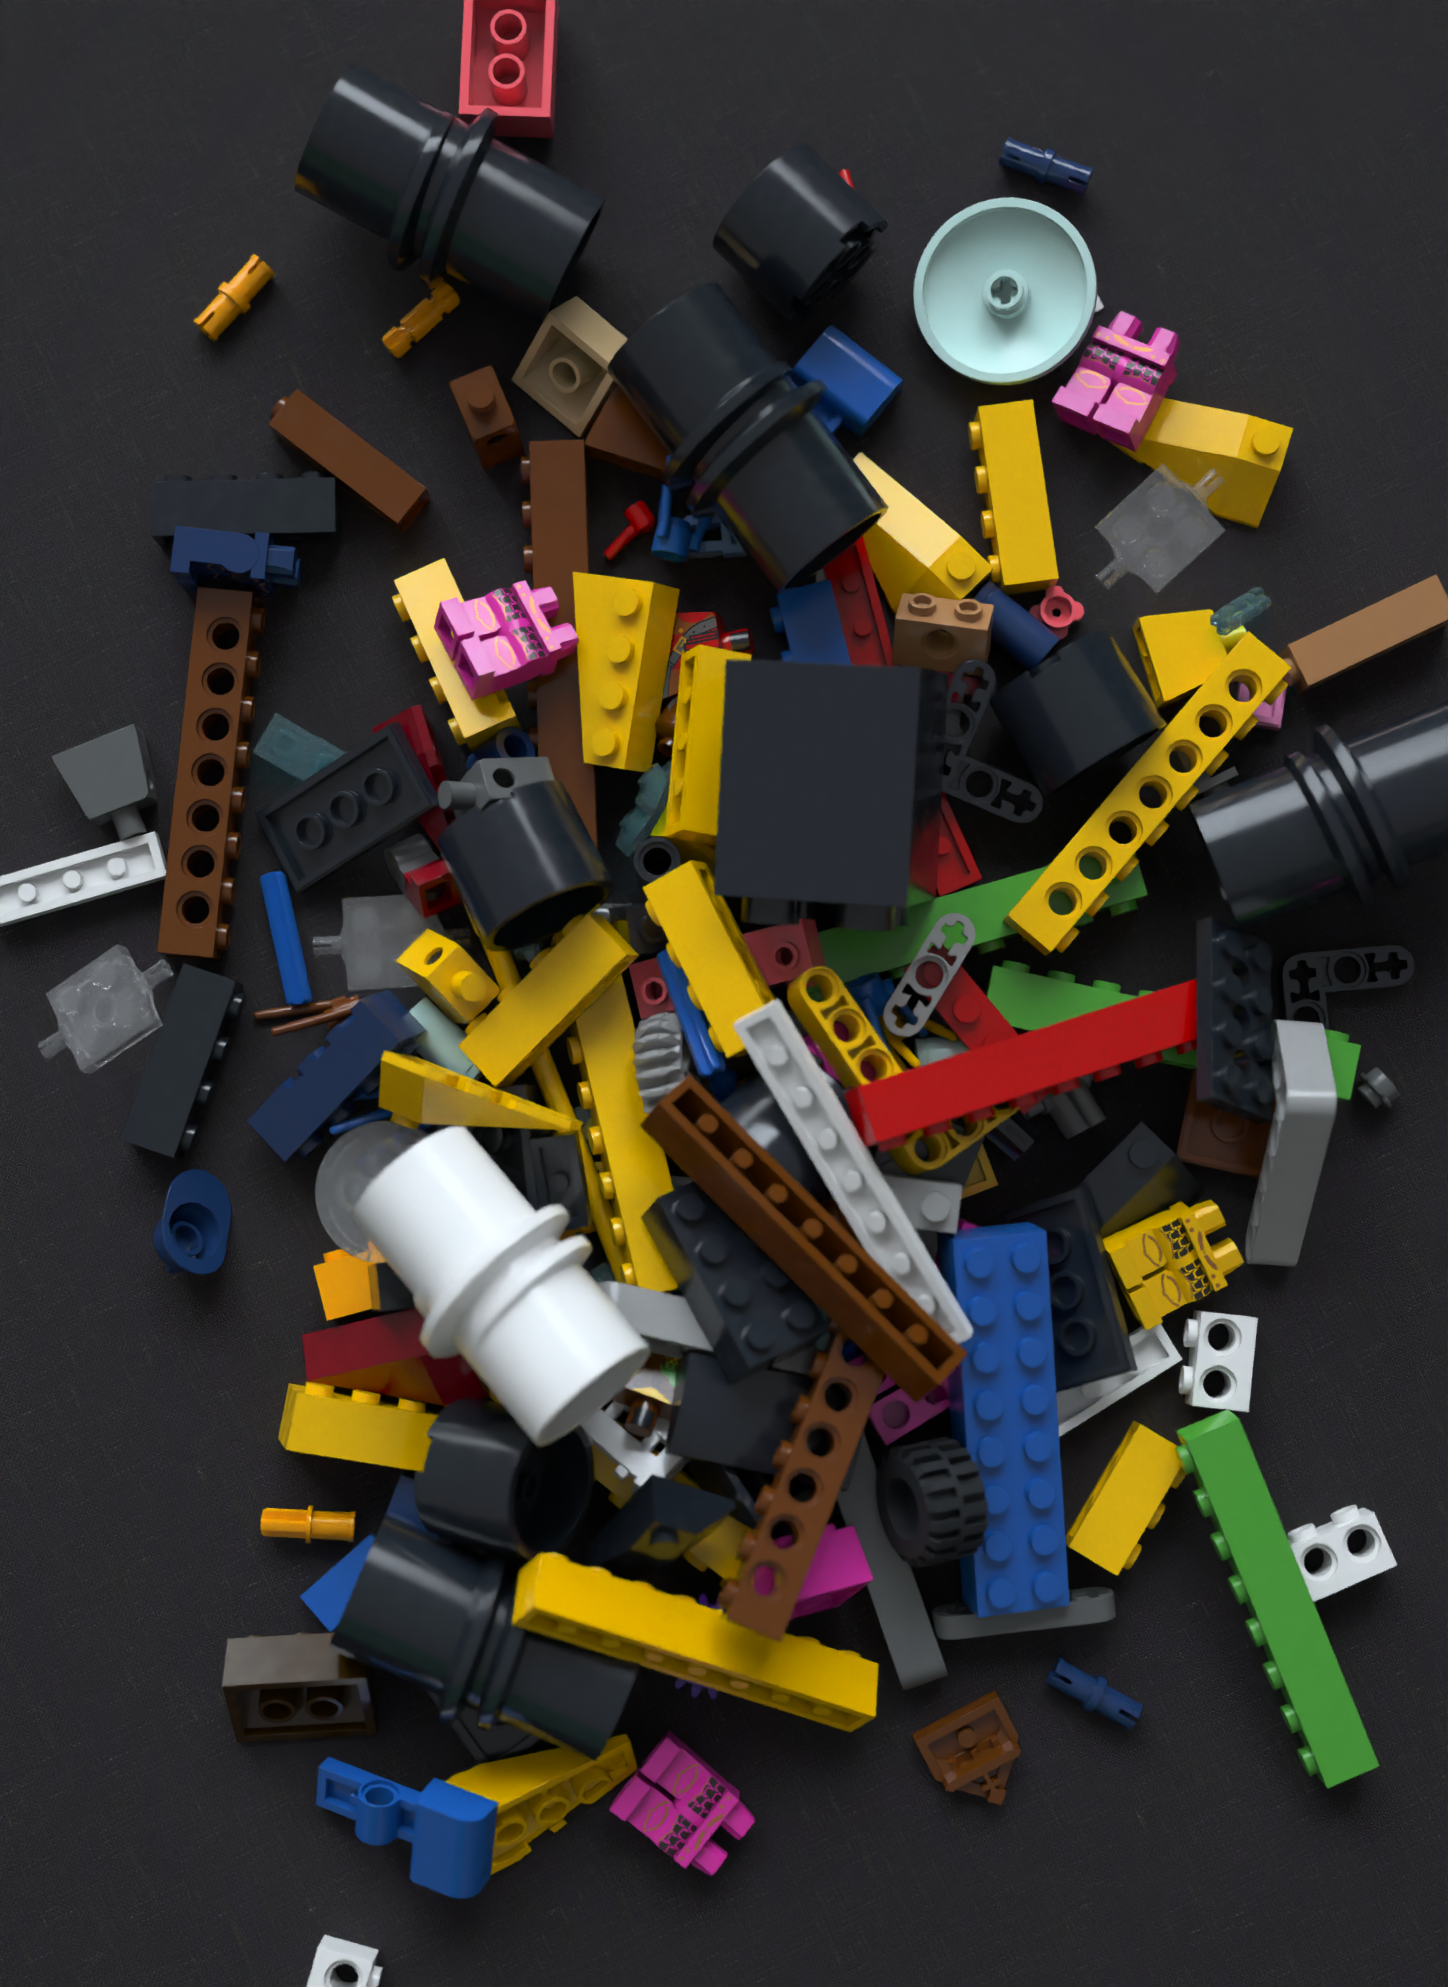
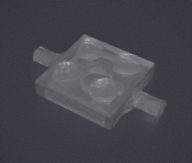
M1163 463L1095 526V529L1111 545L1116 557L1099 574L1095 575L1097 579L1102 582L1115 571L1103 582V585L1109 590L1114 583L1129 571L1140 577L1156 595L1161 592L1225 533L1226 530L1210 514L1205 499L1225 483L1224 479L1219 475L1212 483L1205 487L1218 474L1215 469L1211 468L1192 487L1180 481Z
M426 893L427 901L436 900V893ZM405 895L342 898L344 923L340 936L313 937V945L331 944V947L313 948L314 956L342 954L346 964L348 990L417 987L418 985L395 961L427 928L450 939L461 947H471V939H453V937L471 936L470 927L443 930L437 914L423 919ZM435 953L428 960L427 965L436 962L440 955Z
M115 945L47 992L46 995L57 1017L59 1028L57 1032L38 1044V1047L43 1049L40 1050L42 1055L47 1059H52L53 1056L69 1047L80 1071L92 1074L161 1027L163 1024L154 1007L152 989L173 976V971L169 970L171 968L165 960L160 959L155 965L142 973L135 966L128 948Z

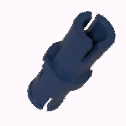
M1008 137L1002 151L1005 153L1001 155L999 160V166H1005L1035 177V183L1045 185L1046 182L1079 193L1081 196H1084L1089 184L1088 179L1091 178L1094 169L1093 167H1086L1056 156L1057 151L1051 148H1047L1045 152L1015 141Z
M1058 1657L1053 1664L1056 1667L1055 1671L1050 1669L1045 1684L1053 1686L1081 1702V1708L1091 1713L1095 1710L1120 1724L1124 1729L1128 1731L1132 1729L1135 1725V1721L1132 1718L1133 1716L1137 1719L1139 1718L1143 1707L1142 1703L1136 1702L1107 1685V1679L1100 1675L1092 1677L1064 1661L1063 1658Z

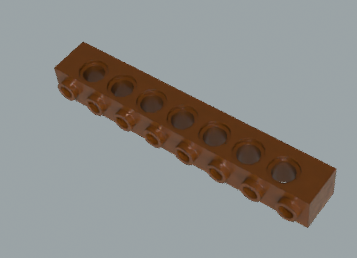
M198 587L157 949V953L166 957L221 962L222 951H228L230 948L231 924H225L227 905L233 906L236 897V879L230 878L232 860H238L241 852V834L235 832L237 814H244L246 806V788L240 787L242 769L249 768L251 760V743L245 742L247 724L254 723L256 715V698L250 696L252 679L259 678L261 669V654L255 651L257 634L264 633L266 623V609L260 606V601L253 592ZM230 630L239 632V641L235 647L228 650L219 648V639L223 633ZM223 675L234 676V686L229 693L225 695H216L214 693V684L219 677ZM218 720H227L230 726L228 734L221 740H210L209 729L211 725ZM213 765H222L225 771L222 781L215 786H206L204 783L206 770ZM208 810H217L220 817L217 827L212 831L202 832L199 828L201 815ZM203 855H212L214 859L213 871L206 877H196L194 873L196 860ZM206 900L209 905L208 917L201 923L193 924L189 919L190 907L197 901Z
M830 1317L826 1324L830 1329L828 1333L831 1336L825 1351L820 1349L816 1351L808 1369L807 1376L814 1378L807 1396L799 1395L790 1415L789 1421L796 1423L789 1441L782 1439L774 1455L772 1467L777 1468L778 1471L772 1486L764 1485L757 1498L754 1513L760 1516L754 1532L746 1531L739 1544L735 1558L742 1562L735 1580L729 1577L726 1579L717 1602L718 1606L723 1607L721 1619L773 1641L781 1642L885 1374L864 1351L863 1360L859 1366H852L844 1360L842 1356L843 1344L847 1340L852 1339ZM829 1385L839 1386L846 1395V1404L841 1411L831 1410L825 1403L824 1393ZM814 1429L823 1432L829 1442L828 1450L822 1457L811 1454L806 1445L807 1436ZM795 1475L804 1476L811 1485L810 1496L803 1503L793 1500L788 1491L789 1482ZM779 1520L788 1523L793 1530V1540L785 1549L776 1547L770 1538L771 1528ZM763 1566L769 1568L775 1576V1586L765 1596L758 1594L752 1585L754 1572Z

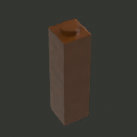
M298 389L289 398L287 396L281 398L274 406L270 414L272 420L268 425L275 437L319 471L329 474V478H335L341 488L401 534L406 532L431 500L426 487Z

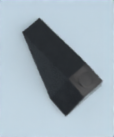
M1140 1121L1133 1123L1068 1191L1080 1187H1089L1102 1239L1148 1217L1169 1210L1170 1206L1180 1201L1186 1204L1201 1186L1177 1155Z
M652 1474L573 1563L587 1568H603L608 1570L611 1576L634 1582L673 1562L711 1535L735 1509V1500Z

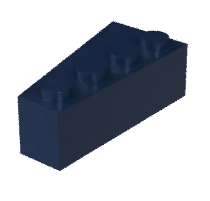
M389 990L360 999L350 1010L353 1015L342 1024H337L325 1037L331 1045L328 1048L323 1045L308 1055L296 1069L300 1076L296 1080L290 1077L284 1081L247 1120L284 1162L298 1155H301L304 1159L309 1157L325 1141L320 1134L331 1123L336 1125L345 1122L356 1111L352 1103L363 1092L369 1097L380 1088L381 1059L384 1051L413 1055L420 1048L416 1040L426 1029Z

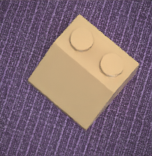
M575 296L547 314L511 380L580 438L595 423L616 384L608 374L607 366L615 353L628 339L579 297Z

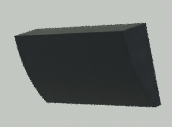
M695 1353L687 1354L678 1361L665 1454L775 1477L778 1469L772 1467L774 1455L782 1439L790 1440L796 1423L789 1421L791 1412L799 1395L807 1396L813 1379L765 1369L731 1385L717 1358ZM829 1385L825 1390L824 1400L831 1410L841 1411L846 1404V1395L839 1386ZM814 1429L808 1434L806 1439V1445L811 1454L817 1457L825 1455L829 1442L823 1432ZM863 1430L839 1491L845 1492L849 1489L858 1458ZM795 1475L791 1479L792 1481L810 1484L801 1475Z

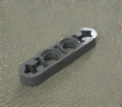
M1106 1587L1070 1589V1606L978 1618L964 1602L944 1604L932 1609L934 1635L940 1639L953 1640L1106 1622L1116 1617L1114 1591Z

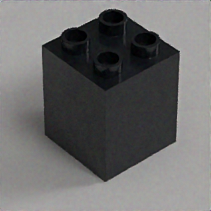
M726 659L714 895L742 897L741 921L759 924L796 925L799 924V919L801 918L817 919L818 902L837 903V928L865 931H894V926L909 925L910 906L936 898L949 674L912 667Z

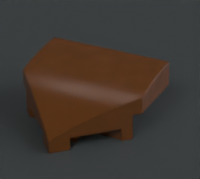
M994 1690L912 1735L935 1780L942 1782L945 1790L951 1792L960 1790L985 1797L988 1802L1002 1805L1006 1794L1005 1785L1014 1759L1019 1757L1021 1749L1017 1744L1019 1736Z

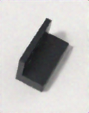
M538 1129L528 1140L539 1209L561 1204L569 1213L570 1222L565 1229L590 1226L593 1221L579 1131L551 1133V1130Z

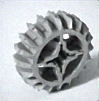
M676 1012L659 1013L640 1021L634 1034L635 1042L632 1048L635 1053L633 1060L636 1069L635 1079L639 1086V1096L642 1097L644 1103V1111L650 1114L655 1106L689 1074L712 1096L710 1079L702 1078L699 1075Z

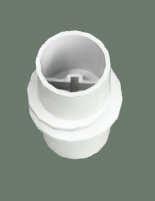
M450 1127L431 1135L410 1148L391 1163L368 1186L357 1201L352 1219L413 1293L416 1309L424 1318H427L420 1336V1341L433 1358H451L462 1353L537 1446L553 1442L591 1417L630 1382L649 1357L651 1351L647 1343L583 1269L582 1265L592 1251L590 1243L583 1235L567 1239L563 1242L559 1240V1237L570 1222L569 1213L561 1204L547 1206L535 1212L465 1127Z

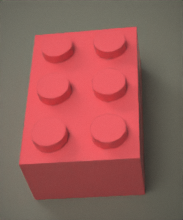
M464 0L459 95L460 120L471 124L488 107L498 113L495 136L553 138L559 22L558 0Z

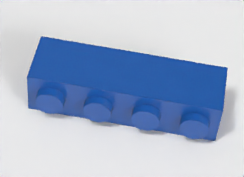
M830 579L796 587L780 595L776 593L777 606L769 608L775 635L784 633L788 650L780 652L782 662L851 665Z

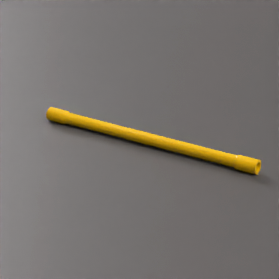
M468 913L474 931L477 934V936H479L478 931ZM483 944L501 991L513 981H522L510 950L490 951ZM548 1047L531 1065L546 1106L551 1110L577 1119ZM580 1129L579 1138L592 1221L616 1282L622 1283L620 1265L626 1263L622 1245H614L609 1228V1219L615 1218L610 1201H604L602 1197L598 1171ZM556 1130V1131H557V1132H566V1131H569V1130Z

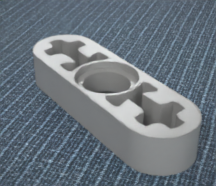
M949 913L942 916L934 925L884 1008L883 1021L886 1028L892 1034L899 1037H910L919 1032L924 1026L975 941L974 925L966 916L959 913ZM957 922L964 927L961 934L967 939L964 945L956 942L951 947L947 956L955 957L956 961L952 966H949L941 956L927 953V949L930 944H933L939 951L946 938L945 934L940 932L941 928L944 925L951 928ZM924 962L936 963L943 972L941 984L934 989H925L916 981V969ZM908 984L915 993L924 997H930L931 1002L928 1007H925L919 1000L912 1013L918 1019L917 1023L914 1026L906 1024L900 1029L894 1025L897 1017L891 1011L895 1005L903 1008L908 1002L911 995L902 993L903 988Z

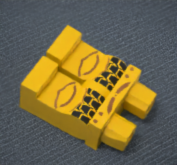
M1212 1200L1195 1204L1190 1208L1180 1201L1170 1206L1169 1210L1157 1213L1103 1239L1112 1272L1118 1280V1284L1134 1318L1146 1331L1162 1323L1161 1317L1186 1303L1203 1298L1212 1290L1216 1292L1227 1286L1228 1284L1224 1276L1244 1263L1238 1248L1229 1237L1209 1246L1205 1236L1226 1225L1219 1207Z

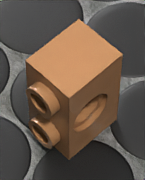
M903 593L895 617L892 664L954 672L958 664L966 659L976 658L987 663L991 645L994 605L980 603L973 599L954 600L934 597L927 593ZM976 667L973 673L964 672V674L981 676L982 668Z

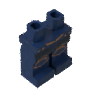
M175 526L170 572L184 591L197 592L198 587H203L204 581L232 583L241 590L247 592L258 590L261 596L275 597L276 586L300 589L303 562L301 558H297L296 548L276 546L269 533L255 532V539H252L249 535L243 533Z

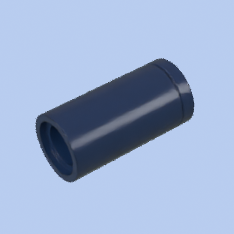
M992 581L987 582L973 598V600L980 603L994 605L991 641L1028 672L1040 665L1061 639Z

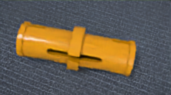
M255 254L250 257V260L228 284L223 282L217 288L220 292L218 296L193 321L205 335L209 334L208 337L214 342L219 339L218 337L240 312L243 314L247 313L251 308L249 302L275 276L273 270L264 261L260 263V258Z

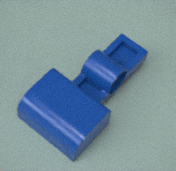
M830 325L798 361L792 370L790 378L797 387L821 379L828 390L816 407V413L833 435L843 425L858 438L864 435L900 392L904 380L834 325Z
M329 1756L319 1766L316 1805L355 1820L356 1836L366 1844L385 1845L392 1842L395 1838L413 1843L410 1868L411 1881L444 1895L462 1899L478 1894L490 1880L498 1802L433 1778L421 1793Z

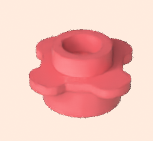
M1051 586L1046 590L1043 601L1039 605L1032 606L1029 613L1062 640L1067 636L1069 626L1074 621H1078L1083 617L1084 608L1081 603L1075 602L1069 594L1065 593L1062 587ZM1054 609L1060 610L1061 615L1059 617H1055L1052 614Z

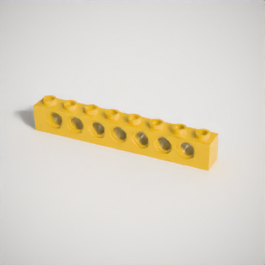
M1248 631L1003 921L1043 955L1047 956L1054 948L1062 953L1080 932L1073 926L1084 912L1092 918L1110 897L1103 890L1111 880L1116 877L1122 882L1140 860L1133 855L1144 841L1152 847L1166 831L1169 824L1163 820L1174 806L1182 811L1198 793L1199 789L1193 785L1204 771L1212 776L1226 760L1229 754L1223 750L1225 745L1233 736L1241 741L1258 722L1259 719L1253 715L1258 706L1263 701L1271 706L1289 685L1282 678L1291 669V666ZM1231 682L1243 683L1249 690V701L1239 702L1233 699L1229 692V684ZM1201 717H1212L1218 722L1220 726V735L1218 737H1208L1201 732L1199 727V719ZM1179 751L1188 756L1191 763L1189 772L1180 773L1171 767L1169 763L1171 752ZM1145 786L1155 788L1161 796L1160 807L1148 808L1143 805L1139 798L1140 788ZM1116 821L1125 823L1131 830L1130 842L1127 844L1115 842L1109 834L1110 823ZM1089 856L1098 860L1102 868L1099 879H1087L1081 874L1079 861L1082 857ZM1063 892L1069 896L1072 902L1070 914L1058 915L1051 910L1049 906V896L1051 893Z

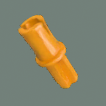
M309 1505L308 1510L266 1508L261 1515L260 1530L264 1536L305 1538L306 1543H311V1539L353 1542L356 1511L314 1510L313 1505Z

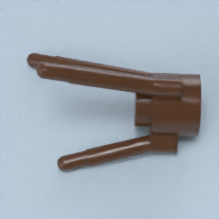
M345 995L331 1000L295 1007L271 1008L254 1012L253 1018L263 1020L324 1012L323 1014L273 1027L271 1034L279 1036L326 1023L331 1031L337 1024H342L353 1015L350 1010L359 1001L358 995L345 998Z

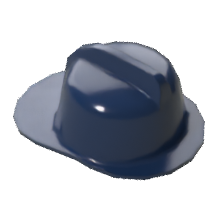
M191 1169L182 1172L171 1182L168 1189L163 1216L157 1223L153 1234L154 1248L158 1257L166 1264V1272L176 1274L186 1271L191 1274L207 1275L215 1272L223 1264L231 1220V1202L222 1183L207 1171Z

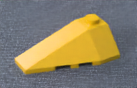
M1164 398L1136 452L1113 442L1111 443L1139 463L1147 464L1167 478L1166 482L1177 490L1181 488L1201 502V507L1211 514L1257 528L1281 471L1293 428L1248 414Z
M860 452L853 461L889 507L887 513L863 535L872 573L875 574L891 611L895 615L897 614L903 593H927L934 597L954 600L970 599L989 580L993 567L961 535Z
M384 1051L381 1059L379 1107L393 1112L391 1121L417 1130L419 1123L580 1131L583 1124L582 1121L413 1055Z
M624 1734L610 1737L596 1762L561 1747L479 1764L465 1772L456 1773L445 1782L498 1802L491 1866L492 1875L519 1861L532 1850L528 1843L545 1830L550 1828L555 1833L566 1825L567 1822L564 1817L580 1803L593 1804L638 1768L631 1742L628 1736Z

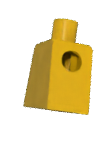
M1210 609L1140 617L1132 629L1157 709L1164 708L1197 692L1247 633L1243 624L1240 623L1219 629L1215 614Z
M428 928L395 961L454 1023L469 1024L501 991L496 983L461 946ZM435 953L440 955L436 962L427 965L428 960Z

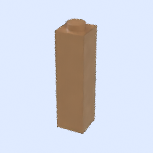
M1437 575L1431 576L1287 645L1279 653L1280 658L1291 666V669L1283 677L1289 686L1294 685L1297 692L1301 694L1448 623V596Z

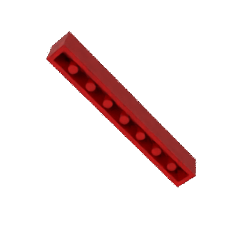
M1197 979L857 1086L844 1093L855 1129L865 1147L878 1144L880 1152H885L908 1144L906 1134L922 1130L924 1138L951 1130L952 1127L949 1120L965 1116L968 1124L994 1116L993 1106L1008 1102L1010 1110L1037 1102L1038 1099L1035 1092L1050 1088L1053 1096L1080 1088L1078 1078L1092 1074L1096 1083L1122 1074L1120 1065L1134 1061L1136 1068L1139 1069L1164 1060L1161 1051L1175 1047L1178 1055L1197 1050Z

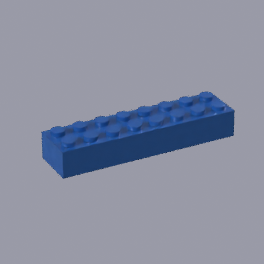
M1030 1222L957 1229L956 1234L938 1231L941 1276L974 1330L969 1339L958 1343L968 1354L947 1376L951 1437L960 1443L961 1448H966L971 1456V1460L975 1462L984 1484L988 1505L987 1531L984 1532L985 1540L983 1545L978 1547V1552L974 1555L960 1558L962 1601L978 1618L1070 1606L1046 1230Z

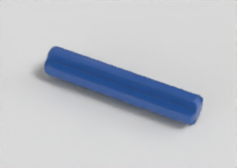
M281 871L267 873L261 876L260 882L286 1003L292 1007L308 1004L312 1001V994L287 878Z
M667 949L657 954L656 960L698 1073L702 1078H714L725 1072L726 1064L721 1052L716 1049L709 1036L708 1029L711 1027V1024L704 1010L700 1011L692 1002L687 990L690 982L683 968H678L673 963Z

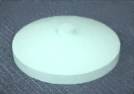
M990 199L960 211L941 226L931 238L921 256L915 275L914 308L918 324L927 343L935 354L952 370L966 378L984 384H1021L1040 378L1064 363L1081 344L1095 313L1097 276L1092 257L1082 236L1061 214L1048 206L1028 199Z

